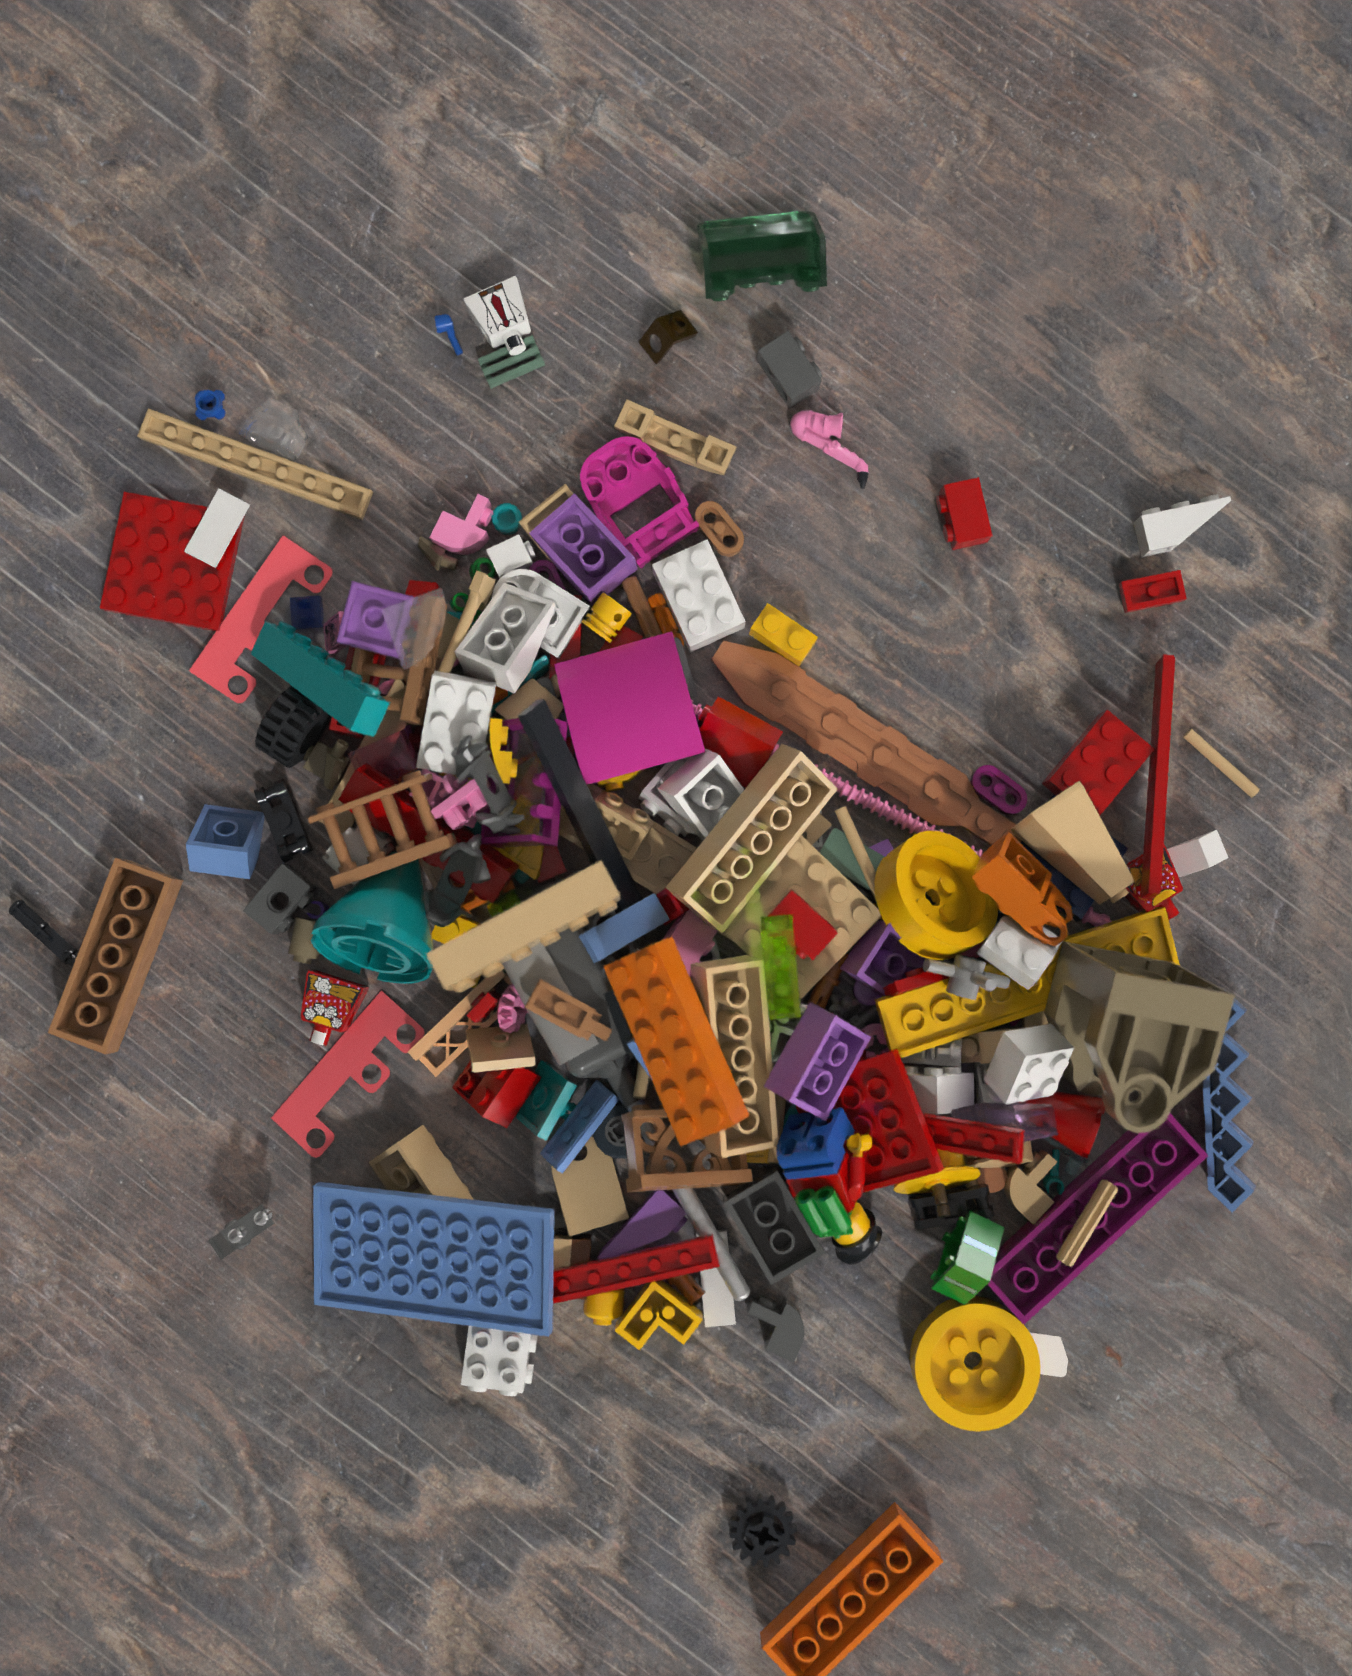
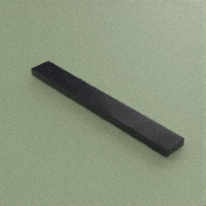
M545 699L536 700L520 713L518 718L591 864L594 865L602 861L619 892L620 901L616 902L618 908L615 909L616 914L643 899Z

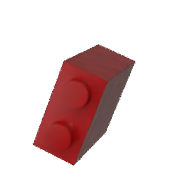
M719 696L712 707L706 704L698 721L703 723L699 731L704 749L719 754L741 786L745 788L766 764L783 733L780 729Z

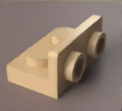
M602 791L594 801L620 854L631 861L655 822L650 819L645 811L639 808H632L624 803L619 795Z

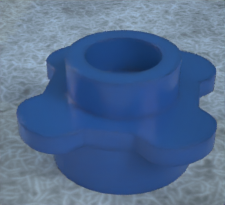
M204 390L196 393L195 404L197 410L195 414L198 419L206 420L207 418L215 417L220 420L224 418L226 414L223 409L225 395L221 390H215L214 392ZM213 403V406L209 408L208 404Z

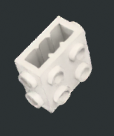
M469 1326L461 1385L468 1386V1389L474 1392H485L487 1389L499 1390V1394L505 1396H516L517 1393H523L526 1383L531 1384L534 1365L528 1363L530 1352H536L538 1335Z

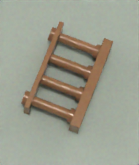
M429 596L423 597L420 607H412L409 619L418 620L419 623L416 635L413 638L404 637L402 649L412 650L413 652L411 664L408 668L373 664L375 653L355 648L351 671L363 677V683L369 684L370 676L406 681L405 695L402 699L382 697L390 702L387 710L400 711L401 720L419 726H424L432 675L436 667L447 604L435 597Z
M420 770L402 776L404 782L338 807H335L334 803L331 802L315 808L317 814L307 818L309 824L323 820L340 867H338L339 874L330 877L334 889L450 848L458 843L454 832L444 835L443 830L438 829L435 818L431 813V807L422 783L434 779L432 773L422 775ZM407 788L411 790L427 833L424 836L426 842L416 846L414 841H410L393 797L394 793ZM377 799L382 801L398 844L396 846L397 853L386 856L385 851L381 852L364 804ZM352 809L369 854L366 857L368 863L357 866L356 861L352 862L335 815Z

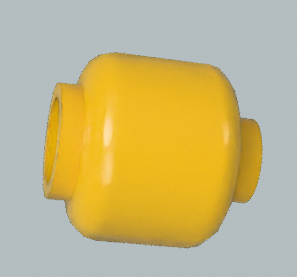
M624 1288L587 1296L583 1304L585 1315L592 1318L593 1323L596 1325H611L612 1320L620 1318L623 1314Z

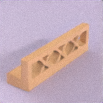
M502 970L482 980L408 1051L410 1056L415 1061L420 1060L437 1077L468 1048L467 1040L463 1043H451V1029L455 1025H468V1029H472V1026L488 1028L498 1019L497 1011L494 1013L493 1010L490 1013V1018L485 1022L474 1023L469 1017L468 1022L461 1021L473 1009L470 1004L481 992L487 994V992L495 990V987L503 980L511 985L512 982L508 974ZM446 1035V1043H439ZM433 1046L446 1047V1059L438 1067L425 1055ZM450 1047H458V1048L450 1055Z

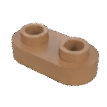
M707 501L700 504L695 512V521L697 520L701 533L719 554L726 557L737 555L744 543V535L740 528L718 503ZM706 515H713L715 521L707 523L704 517ZM727 537L732 538L734 544L726 546L723 540Z

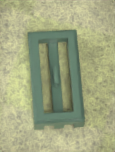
M532 335L523 339L526 349L529 347L531 349L489 367L487 365L511 356L506 347L478 358L490 389L545 366ZM532 356L535 357V360L530 361L526 364H523L519 367H516L493 378L491 376V374L511 367Z

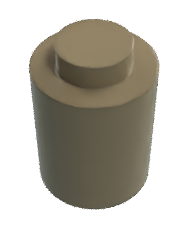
M296 917L288 950L289 954L294 955L293 961L311 964L312 959H319L320 953L311 943L313 936L311 932L316 922L315 920Z

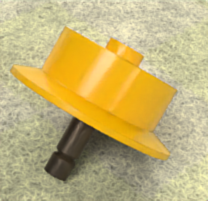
M937 1149L944 1167L942 1171L897 1183L893 1187L894 1191L900 1194L933 1192L938 1217L944 1218L951 1216L949 1205H947L946 1190L972 1182L981 1173L978 1168L966 1166L963 1154Z

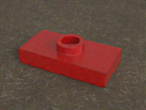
M923 967L906 972V978L894 981L883 987L886 996H897L901 993L948 979L950 976L928 971L924 972Z
M496 990L487 992V994L481 992L470 1004L473 1009L466 1016L474 1023L483 1021L498 1005L501 995Z

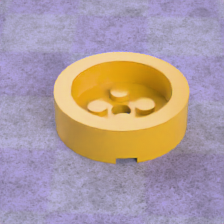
M940 831L917 833L890 851L879 863L875 874V898L885 924L888 925L890 923L901 937L898 941L906 948L928 959L947 960L954 958L956 954L960 955L984 941L991 934L997 921L999 908L996 901L988 893H982L971 878L980 857L960 839ZM926 892L927 895L931 897L932 901L936 902V904H931V902L925 896Z
M974 1296L966 1305L950 1299L936 1306V1309L924 1321H921L917 1327L910 1348L912 1376L924 1401L940 1419L963 1430L988 1431L1009 1424L1025 1411L1038 1388L1041 1369L1040 1357L1032 1335L1008 1308L985 1297ZM970 1352H977L980 1354L981 1360L977 1366L971 1369L964 1363L965 1356Z

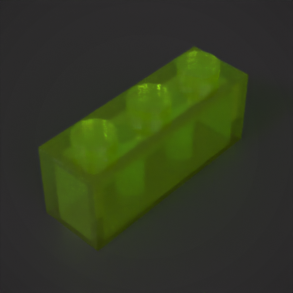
M793 914L761 917V942L769 1020L800 1018L801 996Z

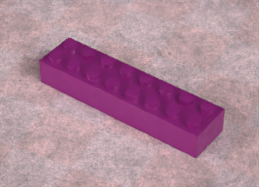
M1169 1113L1167 1119L1158 1128L1149 1132L1135 1133L1130 1130L1126 1131L1068 1184L1061 1195L1058 1194L1052 1199L1054 1203L1034 1225L1028 1221L999 1247L991 1280L988 1283L989 1287L1023 1325L1026 1324L1209 1155L1171 1113ZM1101 1180H1107L1114 1184L1118 1191L1073 1266H1067L1059 1261L1056 1255Z

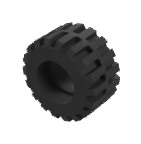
M290 686L276 698L264 715L257 730L255 746L287 768H291L304 759L305 753L311 745L315 746L327 727L330 715L293 686Z

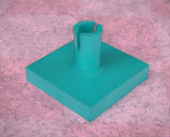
M541 1060L535 1070L541 1076V1079L515 1117L537 1137L547 1140L559 1117L566 1120L570 1115L568 1111L572 1112L577 1106L576 1103L569 1101L577 1085L551 1064Z

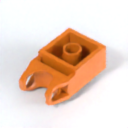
M1008 831L982 853L971 878L982 893H988L996 901L997 907L1003 914L1010 915L1029 934L1042 943L1056 947L1067 938L1066 924L1073 920L1071 905L1060 890L1050 881L1052 873ZM1055 906H1060L1066 911L1065 918H1062ZM1046 924L1060 928L1061 934L1053 938L1048 937L1043 932V925Z

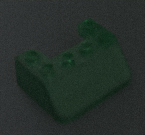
M797 211L712 220L697 225L702 284L706 299L718 302L728 300L729 296L735 293L736 285L740 288H752L756 286V283L768 282L770 285H781L786 280H794L795 285L801 287V290L804 292L817 291L819 287L827 286L826 237L816 214L813 212Z

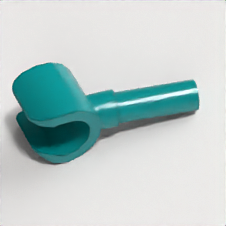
M1052 1149V1157L1057 1163L1050 1169V1174L1044 1177L1043 1186L1047 1193H1049L1050 1184L1058 1182L1057 1192L1061 1195L1064 1191V1184L1059 1177L1058 1170L1060 1150Z

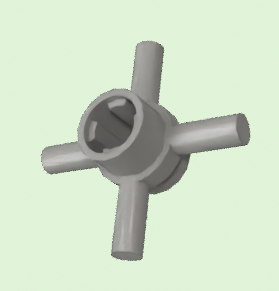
M956 954L954 961L950 959L940 961L925 959L923 963L924 971L950 976L946 987L948 993L967 999L976 1000L979 987L993 991L996 987L1007 989L1010 984V979L1007 976L985 972L986 962L964 955Z

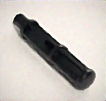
M23 900L14 902L9 908V914L17 919L64 964H70L73 967L78 950L68 943Z

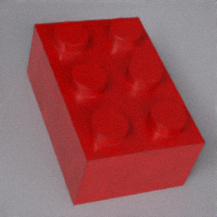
M1106 710L1097 715L1041 784L1057 796L1080 781L1100 816L1155 748L1110 711Z

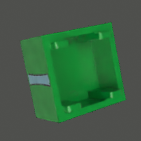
M972 1211L965 1217H959L956 1222L957 1226L950 1233L945 1232L941 1240L945 1244L937 1270H934L930 1276L934 1280L931 1289L964 1305L990 1282L1005 1228Z

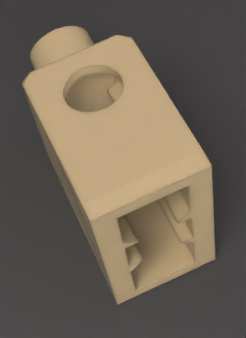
M554 674L550 679L556 697L546 687H543L532 678L520 687L515 694L513 693L502 702L495 711L505 720L515 719L536 700L545 699L553 717L558 719L564 710V706L558 700L561 693L557 675Z

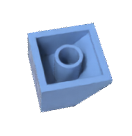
M204 804L186 843L189 871L250 879L259 859L265 818L264 813Z

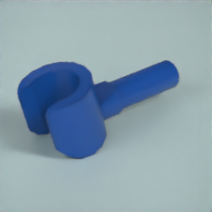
M447 314L435 316L437 332H447L456 355L463 354L456 338L451 317Z

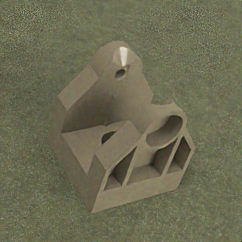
M1062 941L1044 1013L1048 1023L1052 1024L1074 1047L1069 1064L1063 1072L1068 1083L1078 1092L1103 1095L1102 1101L1105 1110L1125 1129L1135 1133H1142L1158 1128L1167 1119L1171 1109L1215 1070L1235 995L1174 962ZM1094 1067L1097 1072V1075H1094L1093 1073ZM1134 1090H1138V1099L1130 1102L1128 1099L1129 1094Z

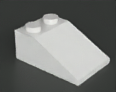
M503 582L455 650L464 673L478 679L496 682L497 687L515 694L533 666L554 612L555 602Z
M705 749L704 753L693 755L657 788L672 809L702 841L744 791L721 756Z

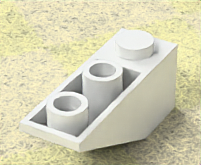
M1211 495L1200 499L1201 503L1190 505L1189 501H1183L1173 504L1169 510L1160 511V508L1156 507L1141 512L1142 516L1133 523L1141 558L1173 550L1231 501L1230 496L1219 499V495Z

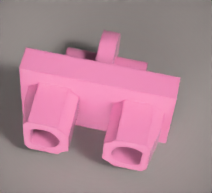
M448 773L442 777L444 788L438 792L440 797L445 800L433 808L431 813L435 819L443 818L451 829L454 830L460 829L470 821L462 808L467 803L470 804L475 813L486 810L489 805L474 778L468 782L466 777L462 783L458 784L456 778ZM487 780V786L489 788L491 785Z

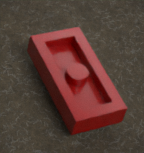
M1181 570L1122 581L1118 584L1124 613L1183 602L1187 599Z

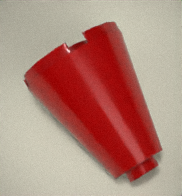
M1057 1091L1049 1097L1019 1102L1017 1109L1022 1110L1020 1117L1086 1159L1097 1136L1101 1116L1105 1113L1103 1098Z

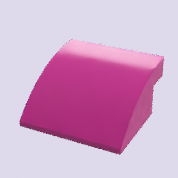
M672 631L554 664L580 772L586 785L705 752Z

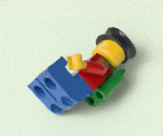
M843 1108L831 1110L827 1119H833L829 1124L810 1112L789 1115L776 1148L779 1165L785 1169L783 1174L786 1177L789 1192L795 1197V1203L812 1232L820 1238L831 1237L832 1244L836 1247L837 1258L843 1263L849 1265L858 1264L866 1260L875 1251L883 1233L881 1227L876 1225L873 1212L863 1208L857 1202V1199L862 1196L865 1182V1157H862V1153L871 1148L872 1138L868 1134L862 1136L854 1134L855 1130ZM805 1122V1124L802 1127H800L799 1123ZM846 1140L848 1149L853 1152V1157H849L848 1152H845L843 1148V1143Z

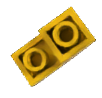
M490 718V745L494 763L503 783L510 784V777L516 778L518 759H512V752L500 751V745H507L508 727L502 726L503 719Z

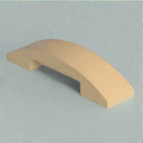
M626 400L614 426L615 429L623 434L645 442L653 450L696 468L720 475H725L737 449L736 446L711 435L707 438L658 417L653 410L630 400Z

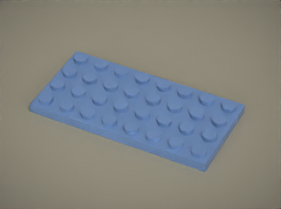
M318 1182L313 1186L314 1305L549 1336L552 1333L554 1209Z

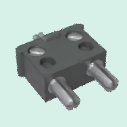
M261 1204L240 1219H233L225 1225L224 1230L209 1239V1243L219 1258L222 1260L236 1249L241 1250L251 1243L252 1238L273 1225L272 1213L268 1214L271 1210L265 1209Z

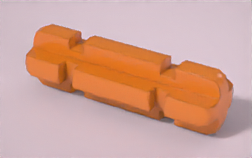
M656 593L650 596L648 603L651 610L655 611L654 616L662 634L672 631L673 636L679 638L684 646L683 638L680 633H677L678 627L669 607L665 606L666 601L663 594Z

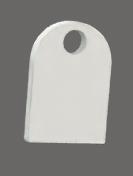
M516 569L506 573L496 583L492 598L504 582L515 584L517 588L555 602L556 606L540 647L555 657L560 658L591 606L532 570Z

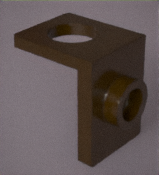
M678 310L655 318L638 342L652 361L658 364L674 344L695 337L698 331L682 310ZM652 335H656L661 341L659 352L651 347L650 338Z

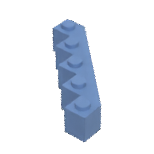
M1234 999L1226 1031L1247 1011L1236 999ZM1225 1031L1215 1070L1203 1080L1206 1153L1209 1155L1207 1157L1208 1190L1225 1207L1233 1212L1254 1192L1256 1185L1234 1165L1254 1143L1232 1121L1250 1102L1252 1097L1229 1077L1248 1057L1249 1053Z

